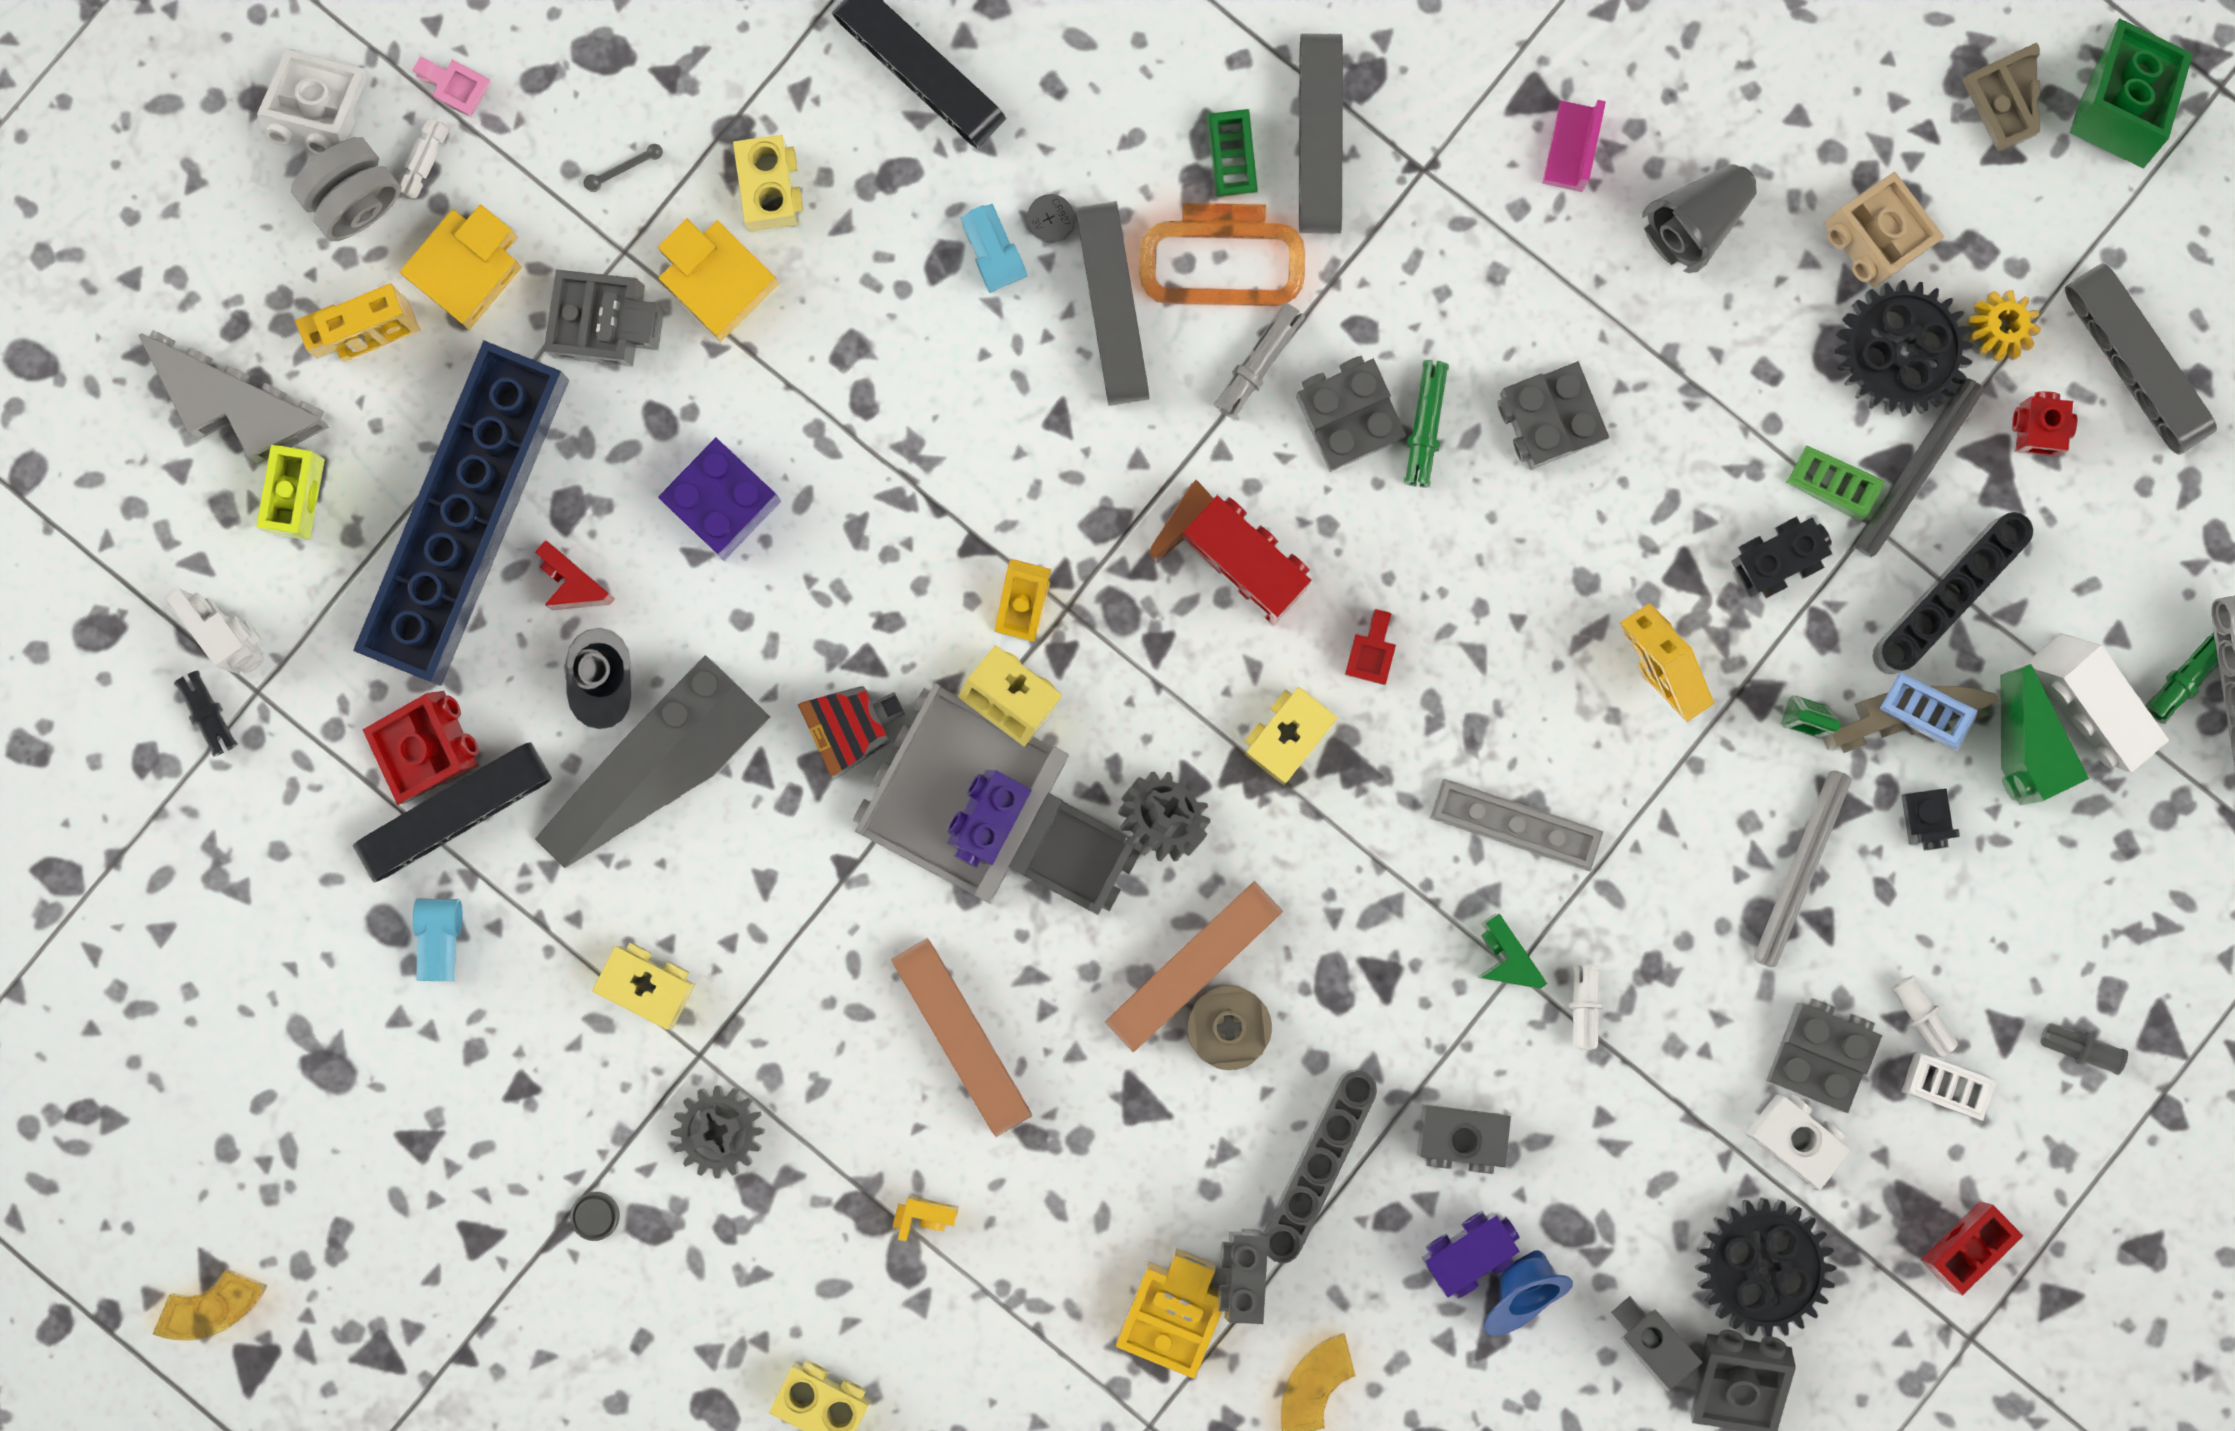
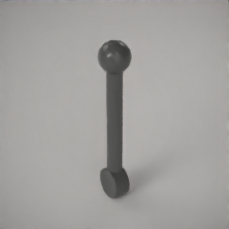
M650 144L646 152L598 176L593 174L587 175L583 182L584 187L590 192H597L601 188V183L650 158L653 160L659 159L663 154V149L659 144Z

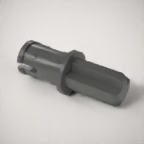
M2048 1023L2041 1034L2040 1043L2042 1046L2075 1058V1062L2079 1065L2086 1062L2108 1070L2115 1075H2120L2127 1063V1050L2096 1040L2090 1032H2086L2083 1035L2054 1023Z

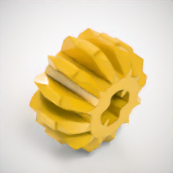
M2007 290L2002 297L1996 291H1993L1987 295L1986 302L1980 300L1973 306L1977 315L1968 318L1967 324L1978 330L1969 335V341H1982L1983 345L1979 348V354L1984 355L1993 349L1994 361L1999 362L2003 360L2006 354L2011 360H2016L2021 357L2022 350L2029 351L2034 347L2035 343L2031 336L2038 335L2041 327L2030 322L2039 316V311L2031 310L2028 312L2025 309L2029 304V297L2024 296L2018 302H2015L2014 290ZM2002 319L2009 323L2005 333L1999 328L2002 324Z

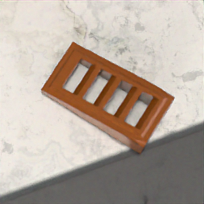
M1196 479L1191 483L1152 544L1149 558L1154 563H1159L1184 540L1182 538L1183 531L1214 499Z

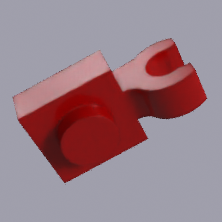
M1375 609L1371 618L1368 636L1355 634L1344 675L1386 685L1396 644L1384 641L1392 613Z

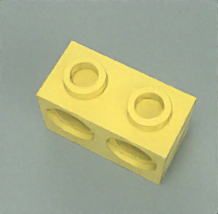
M783 134L733 141L744 223L748 231L753 232L798 225L796 212L804 210L800 186H792L791 172L798 171L794 146L787 147ZM773 155L777 157L778 160L775 167L768 171L756 168L757 162L762 156ZM770 195H779L783 198L782 206L776 211H766L762 208L763 201Z
M805 1360L803 1365L795 1362L791 1367L769 1414L802 1431H856L871 1400L864 1396L866 1390L861 1386L845 1379L839 1384L826 1377L828 1370L824 1367ZM799 1382L809 1384L814 1390V1400L807 1404L798 1402L792 1394L793 1385ZM836 1402L848 1404L852 1409V1419L846 1423L835 1421L830 1414V1406Z

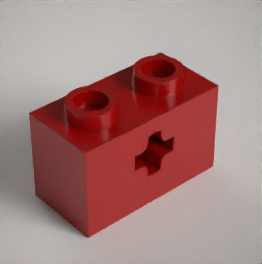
M1979 1201L1920 1261L1949 1291L1963 1296L2023 1235L1993 1204Z

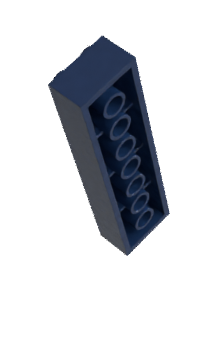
M483 340L354 646V652L442 686L569 383V379L562 371Z

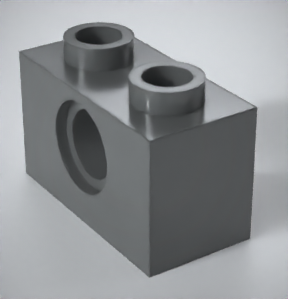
M1422 1104L1417 1155L1427 1158L1426 1166L1451 1169L1452 1161L1469 1163L1468 1171L1494 1174V1166L1506 1167L1511 1116ZM1461 1128H1468L1473 1133L1474 1143L1469 1150L1459 1152L1453 1146V1135Z

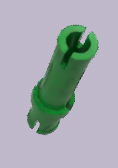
M1424 360L1422 364L1423 370L1413 434L1408 437L1406 445L1410 448L1404 483L1413 487L1417 485V478L1421 488L1430 487L1434 452H1438L1440 447L1437 433L1449 364L1437 361L1435 370L1433 360Z
M2214 632L2205 639L2177 671L2172 670L2166 676L2167 682L2145 704V707L2157 722L2166 724L2182 703L2187 699H2193L2199 692L2198 687L2219 665Z

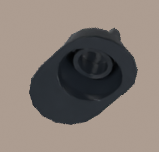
M595 628L586 630L578 635L569 647L564 665L569 708L577 720L587 727L599 730L611 728L622 721L629 710L631 700L629 649L623 639L611 630Z

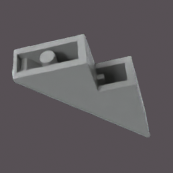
M152 330L150 336L143 333L138 335L187 432L198 439H202L231 424L247 457L260 464L268 460L271 445L291 448L329 428L328 424L321 419L324 411L301 400L297 407L284 401L287 393L267 383H264L261 389L247 383L250 376L227 365L224 372L210 366L213 358L193 348H189L187 354L173 348L175 340L155 330Z

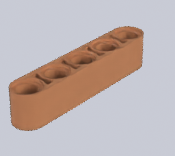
M1256 881L1252 882L1123 1003L1105 1023L1134 1053L1280 916L1283 910Z
M928 937L892 958L891 961L994 1136L997 1138L1032 1117L1033 1115Z

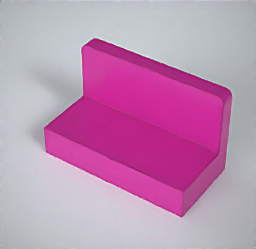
M1597 100L1594 107L1560 101L1542 184L1583 192L1590 179L1606 101Z

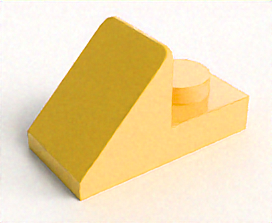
M1010 558L994 632L1035 642L1050 587V568Z

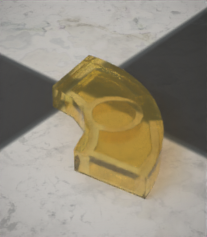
M228 1269L224 1271L216 1285L202 1294L192 1296L176 1293L169 1294L153 1335L171 1340L186 1341L218 1334L234 1326L247 1316L257 1305L268 1285Z
M1345 1333L1332 1336L1313 1347L1293 1369L1286 1383L1281 1401L1280 1422L1282 1431H1316L1325 1428L1324 1410L1330 1394L1340 1383L1355 1376Z

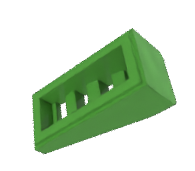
M1806 445L1786 483L1860 522L1868 516L1885 481ZM1815 461L1820 465L1811 482L1804 480V477L1812 462ZM1830 469L1835 473L1827 488L1819 487L1827 470ZM1843 477H1845L1850 482L1841 497L1835 494ZM1860 485L1866 489L1857 504L1852 502L1851 499Z

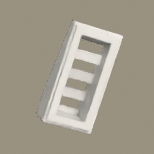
M1914 1052L1901 1092L1983 1121L1996 1081L1926 1054ZM1929 1067H1932L1936 1070L1929 1091H1926L1922 1088ZM1944 1072L1951 1075L1942 1097L1937 1095ZM1960 1077L1966 1079L1959 1102H1956L1952 1098ZM1977 1083L1982 1086L1975 1107L1972 1108L1967 1106L1973 1085Z

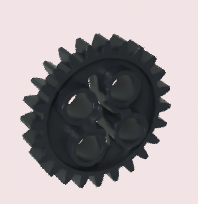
M1902 280L1897 284L1896 291L1894 292L1891 285L1887 282L1880 287V296L1871 289L1865 294L1867 304L1858 299L1851 305L1857 315L1847 313L1842 318V321L1850 329H1840L1836 333V336L1846 341V344L1837 347L1835 354L1846 356L1847 360L1841 363L1837 369L1840 371L1850 370L1852 375L1844 382L1845 386L1855 383L1860 386L1855 395L1856 399L1869 394L1871 396L1869 402L1870 409H1873L1880 402H1884L1886 415L1891 414L1897 405L1900 407L1902 417H1906L1911 413L1913 405L1919 414H1923L1928 411V401L1937 408L1944 403L1942 394L1951 397L1957 392L1951 382L1961 384L1966 380L1967 377L1959 368H1967L1973 361L1963 356L1962 353L1972 349L1974 343L1962 341V336L1968 333L1971 327H1958L1957 321L1964 315V312L1958 311L1951 314L1948 309L1953 299H1946L1942 303L1937 301L1939 295L1937 287L1928 295L1923 294V282L1917 283L1912 291H1909L1906 280ZM1888 312H1896L1902 317L1904 322L1903 329L1898 330L1889 325L1887 321ZM1872 329L1877 330L1882 337L1872 335ZM1925 332H1933L1939 337V349H1932L1926 345L1924 341ZM1902 341L1908 344L1906 351L1909 354L1906 356L1900 353L1902 346L1899 343ZM1874 347L1883 353L1885 361L1882 366L1870 362L1867 354L1868 348ZM1931 359L1937 364L1936 368L1931 367L1930 363L1926 360ZM1906 367L1914 368L1919 372L1921 376L1920 385L1915 386L1907 382L1904 375Z
M1760 1197L1758 1209H1755L1749 1200H1743V1213H1739L1736 1209L1729 1206L1727 1207V1213L1730 1220L1725 1222L1714 1217L1713 1221L1719 1229L1716 1234L1708 1231L1703 1232V1235L1711 1244L1710 1247H1697V1252L1707 1257L1705 1263L1695 1265L1696 1270L1707 1273V1278L1698 1282L1697 1285L1701 1289L1712 1290L1704 1301L1708 1305L1720 1303L1715 1313L1718 1318L1723 1319L1732 1314L1729 1322L1731 1328L1736 1330L1745 1321V1333L1749 1336L1755 1334L1758 1326L1761 1327L1764 1337L1772 1336L1774 1326L1777 1327L1782 1335L1788 1336V1323L1792 1322L1798 1328L1804 1329L1802 1315L1806 1313L1811 1317H1818L1816 1310L1812 1306L1815 1301L1821 1304H1828L1829 1301L1820 1292L1822 1288H1834L1835 1286L1834 1283L1824 1278L1825 1273L1837 1270L1835 1265L1824 1261V1257L1832 1254L1834 1249L1828 1246H1820L1819 1243L1827 1236L1825 1231L1811 1232L1816 1222L1815 1218L1809 1216L1799 1221L1802 1208L1794 1206L1786 1214V1202L1778 1199L1772 1210L1767 1198ZM1785 1230L1789 1236L1788 1246L1781 1252H1774L1771 1247V1238L1775 1232ZM1754 1231H1759L1763 1257L1774 1263V1267L1768 1269V1275L1778 1296L1777 1304H1772L1768 1278L1757 1272V1268L1763 1266V1260L1752 1234ZM1744 1241L1748 1246V1256L1745 1261L1734 1264L1730 1258V1249L1735 1243ZM1797 1271L1801 1277L1800 1287L1794 1293L1787 1294L1783 1289V1279L1788 1273ZM1750 1283H1757L1760 1288L1759 1299L1752 1305H1745L1742 1300L1744 1287Z

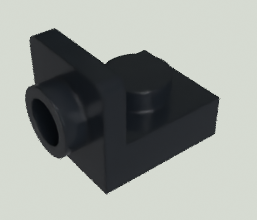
M1947 788L1901 795L1909 844L1922 843L1923 851L1948 848V839L1960 837L1959 829H1953Z

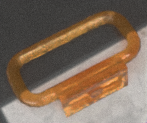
M1182 203V221L1157 223L1149 228L1142 238L1139 270L1141 286L1149 297L1156 302L1165 304L1279 306L1294 300L1303 288L1305 279L1304 241L1299 233L1289 225L1265 222L1266 204ZM1169 237L1282 240L1286 243L1289 250L1288 281L1281 289L1163 287L1156 278L1157 245L1161 240Z

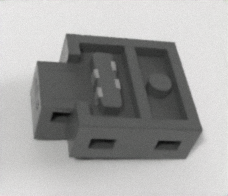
M556 269L544 351L553 358L633 367L636 348L659 349L664 309L655 302L643 301L645 285L637 278Z

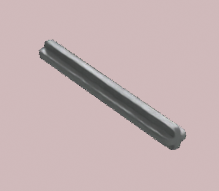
M1967 378L1960 384L1957 392L1952 396L1855 543L1856 549L1868 557L1877 555L1983 394L1984 388L1982 385L1970 378Z

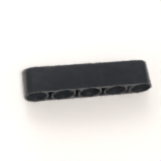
M843 0L832 11L833 17L850 35L974 148L979 149L1007 119L992 100L883 0Z
M2011 512L1988 524L1876 644L1872 657L1878 670L1886 674L1903 672L1913 667L2029 544L2033 537V526L2028 517L2022 513ZM2004 523L2011 525L2016 530L2017 537L2014 544L2005 541L2002 537L2001 528ZM1975 553L1985 556L1988 560L1989 567L1986 574L1980 573L1974 568L1973 557ZM1947 583L1957 586L1960 590L1961 596L1958 604L1951 603L1945 597L1944 590ZM1919 613L1925 614L1931 619L1933 626L1930 634H1924L1917 628L1916 618ZM1891 643L1899 645L1904 651V660L1900 665L1893 663L1888 657L1887 651Z
M532 742L525 743L359 839L352 846L373 883L381 881L549 783L552 777Z

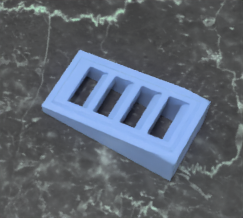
M1899 672L1880 707L1882 712L1956 752L1959 750L1975 721L1978 711L1902 672ZM1908 687L1914 690V693L1903 711L1897 708V705ZM1922 696L1930 700L1920 718H1917L1912 714ZM1939 704L1945 709L1934 727L1928 722ZM1953 713L1961 717L1950 735L1944 732V729Z

